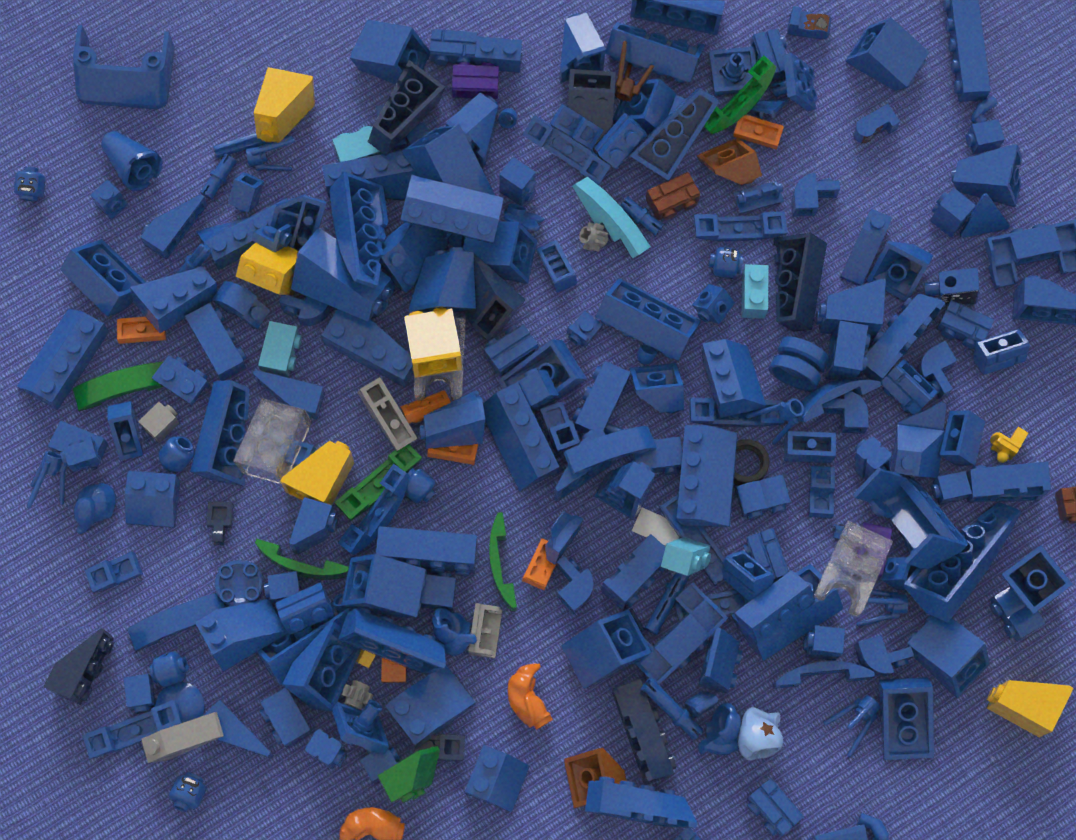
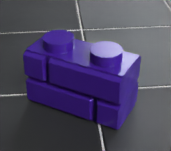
M460 62L458 65H453L452 97L474 98L479 93H482L484 96L498 99L499 66H494L492 63H482L479 66L472 65L469 62Z

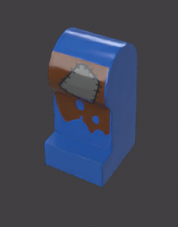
M793 6L789 16L788 35L815 39H826L829 37L830 16L801 11V7Z
M886 104L857 122L854 138L857 142L868 143L874 135L885 129L889 134L896 131L900 121L889 104Z

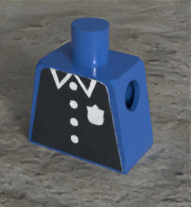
M978 268L940 272L937 282H924L925 295L938 296V299L944 301L945 305H948L951 300L960 304L977 303L980 290Z

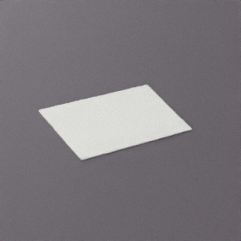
M641 508L633 526V532L644 537L652 534L665 546L666 543L679 538L665 517Z

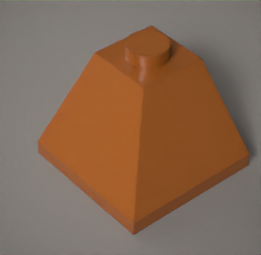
M739 138L732 139L697 155L698 160L715 174L741 185L750 184L756 178L762 176L756 151Z
M604 748L594 749L564 759L574 808L586 806L589 781H599V777L614 778V783L620 784V781H627L624 769Z

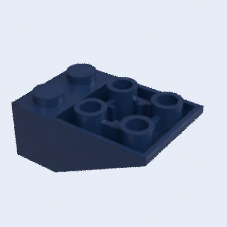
M570 69L568 107L604 130L595 144L597 145L612 128L616 72Z
M474 254L476 309L463 312L470 324L490 341L503 330L525 302V299Z
M99 629L54 664L44 688L81 705L83 700L86 701L91 694L92 687L90 686L93 679L98 678L103 669L101 663L105 655L108 656L113 649L114 642L112 641L114 637L104 629Z

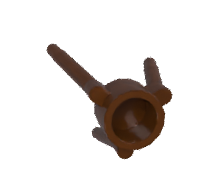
M623 41L618 78L615 84L617 87L615 97L629 102L632 100L633 95L638 96L641 87L654 69V65L649 66L635 86V81L629 78L632 68L629 62L623 78L627 51V41Z

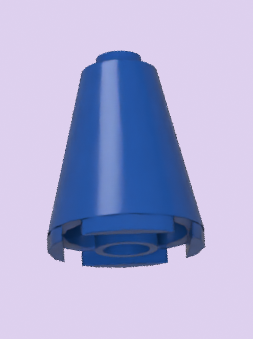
M117 131L104 135L101 147L124 186L131 191H140L151 185L149 181L153 176L157 178L162 169L163 160L159 154Z

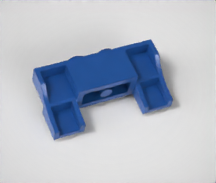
M1076 219L1051 225L1041 223L1027 230L1017 228L1010 231L1009 234L987 238L984 242L990 262L988 269L995 289L1017 284L1019 279L1015 266L1056 258L1061 275L1076 272Z
M693 582L675 598L687 614L654 646L645 639L652 653L635 662L636 666L648 678H653L658 685L677 667L682 669L691 660L689 655L695 650L700 652L709 643L707 638L714 632L716 627L719 628L728 619Z

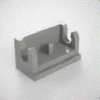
M475 603L471 634H475L477 641L475 644H469V655L495 659L502 616L500 607Z

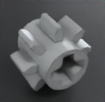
M588 222V226L581 229L579 238L582 243H585L583 249L599 252L600 248L606 245L608 233L603 231L604 225Z
M353 680L351 686L345 684L341 694L342 697L346 698L344 704L361 710L363 704L367 705V702L372 700L373 694L369 693L370 686Z

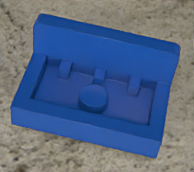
M168 355L152 379L192 406L204 388L209 389L211 386L206 380L208 376L198 369L195 371L187 367L189 364L182 358L177 356L174 359Z

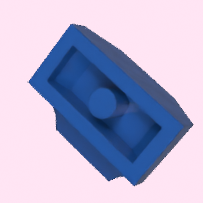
M565 511L560 514L551 527V538L545 545L546 558L549 562L555 565L579 533L583 518L578 515L572 516Z

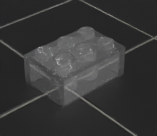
M261 398L233 460L241 473L281 484L282 477L291 471L312 424L306 411Z

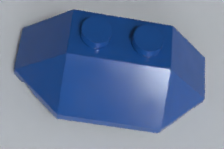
M301 195L276 204L270 226L279 229L286 224L292 225V239L288 246L300 250L317 228H320L326 201Z

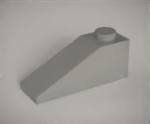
M380 377L359 389L358 395L396 451L418 439Z
M213 712L160 730L141 740L148 763L168 761L224 735L218 714Z

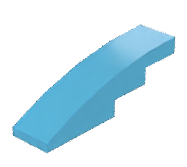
M589 177L572 186L593 222L603 223L614 242L621 239L632 259L650 248L639 228L623 208Z

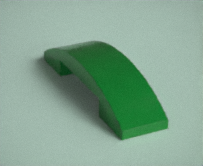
M763 55L748 71L753 77L722 110L716 106L704 127L711 134L728 128L746 115L767 90L774 76L776 66Z
M163 362L142 364L117 370L74 387L73 392L79 412L100 406L106 400L144 389L151 391L163 387L152 379Z
M410 444L398 451L395 449L388 455V459L355 488L351 487L334 504L350 521L374 505L385 489L380 482L393 464L408 473L421 461L422 457Z
M498 512L490 535V567L501 599L510 611L514 612L517 610L513 583L503 584L497 542L506 541L503 512Z
M256 538L255 544L261 553L283 570L288 572L297 571L301 577L317 580H334L347 577L348 566L326 560L323 569L282 557L280 556L282 552L280 545Z

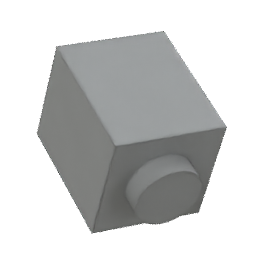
M160 402L138 421L141 427L158 443L179 424L175 417L178 415L177 412L169 404L164 407Z

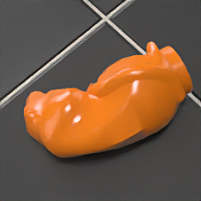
M527 664L519 667L516 673L509 679L508 700L518 718L528 727L534 726L538 730L551 722L553 718L550 712L547 711L544 702L533 691L536 682L534 675L541 665Z
M366 807L347 815L340 828L339 837L340 840H360L367 835H372L378 840H402L405 823H401V818L389 811L375 807Z

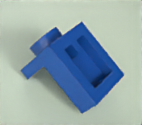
M286 224L279 229L264 226L253 232L252 241L273 252H277L290 244L292 225Z
M584 311L573 325L570 324L568 326V338L575 345H582L586 348L602 329L603 324Z

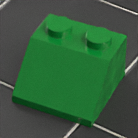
M438 746L419 750L378 775L391 802L401 800L402 803H405L411 799L415 800L426 793L424 789L432 785L440 753Z

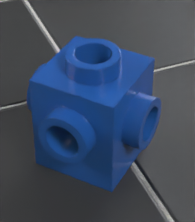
M708 284L692 306L698 312L697 316L702 321L719 324L726 317V314L735 302L724 288Z

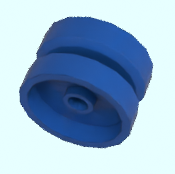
M790 336L783 337L777 349L779 355L774 356L768 370L776 379L793 388L803 391L816 390L821 379L820 373L824 372L829 362L828 354L820 347L804 339Z

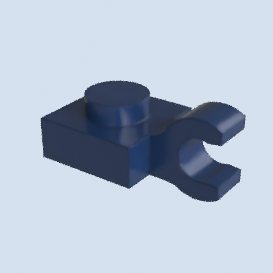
M208 501L206 525L213 528L212 541L214 545L224 546L225 528H232V502Z

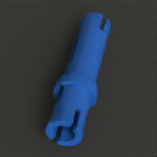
M676 572L670 583H666V590L644 627L648 632L658 636V632L676 602L675 598L683 591L690 575L686 576Z
M649 678L646 682L653 689L651 690L644 683L641 690L672 718V723L675 726H680L691 740L697 739L698 736L692 731V728L700 735L703 732V728L689 716L690 713L687 709H682L653 678Z

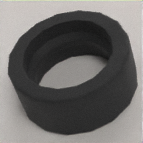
M750 439L737 441L736 453L745 449L753 451L760 459V468L752 476H742L735 471L734 484L742 485L760 481L766 475L770 464L769 454L759 442Z

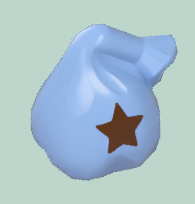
M755 707L746 710L738 735L739 751L746 760L767 758L781 749L783 736L778 729L780 713H766Z

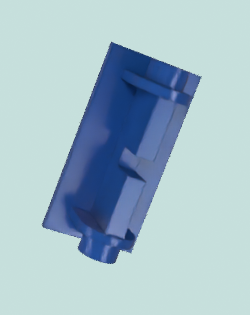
M777 181L733 192L740 214L784 202L781 194L783 186L781 183H777Z

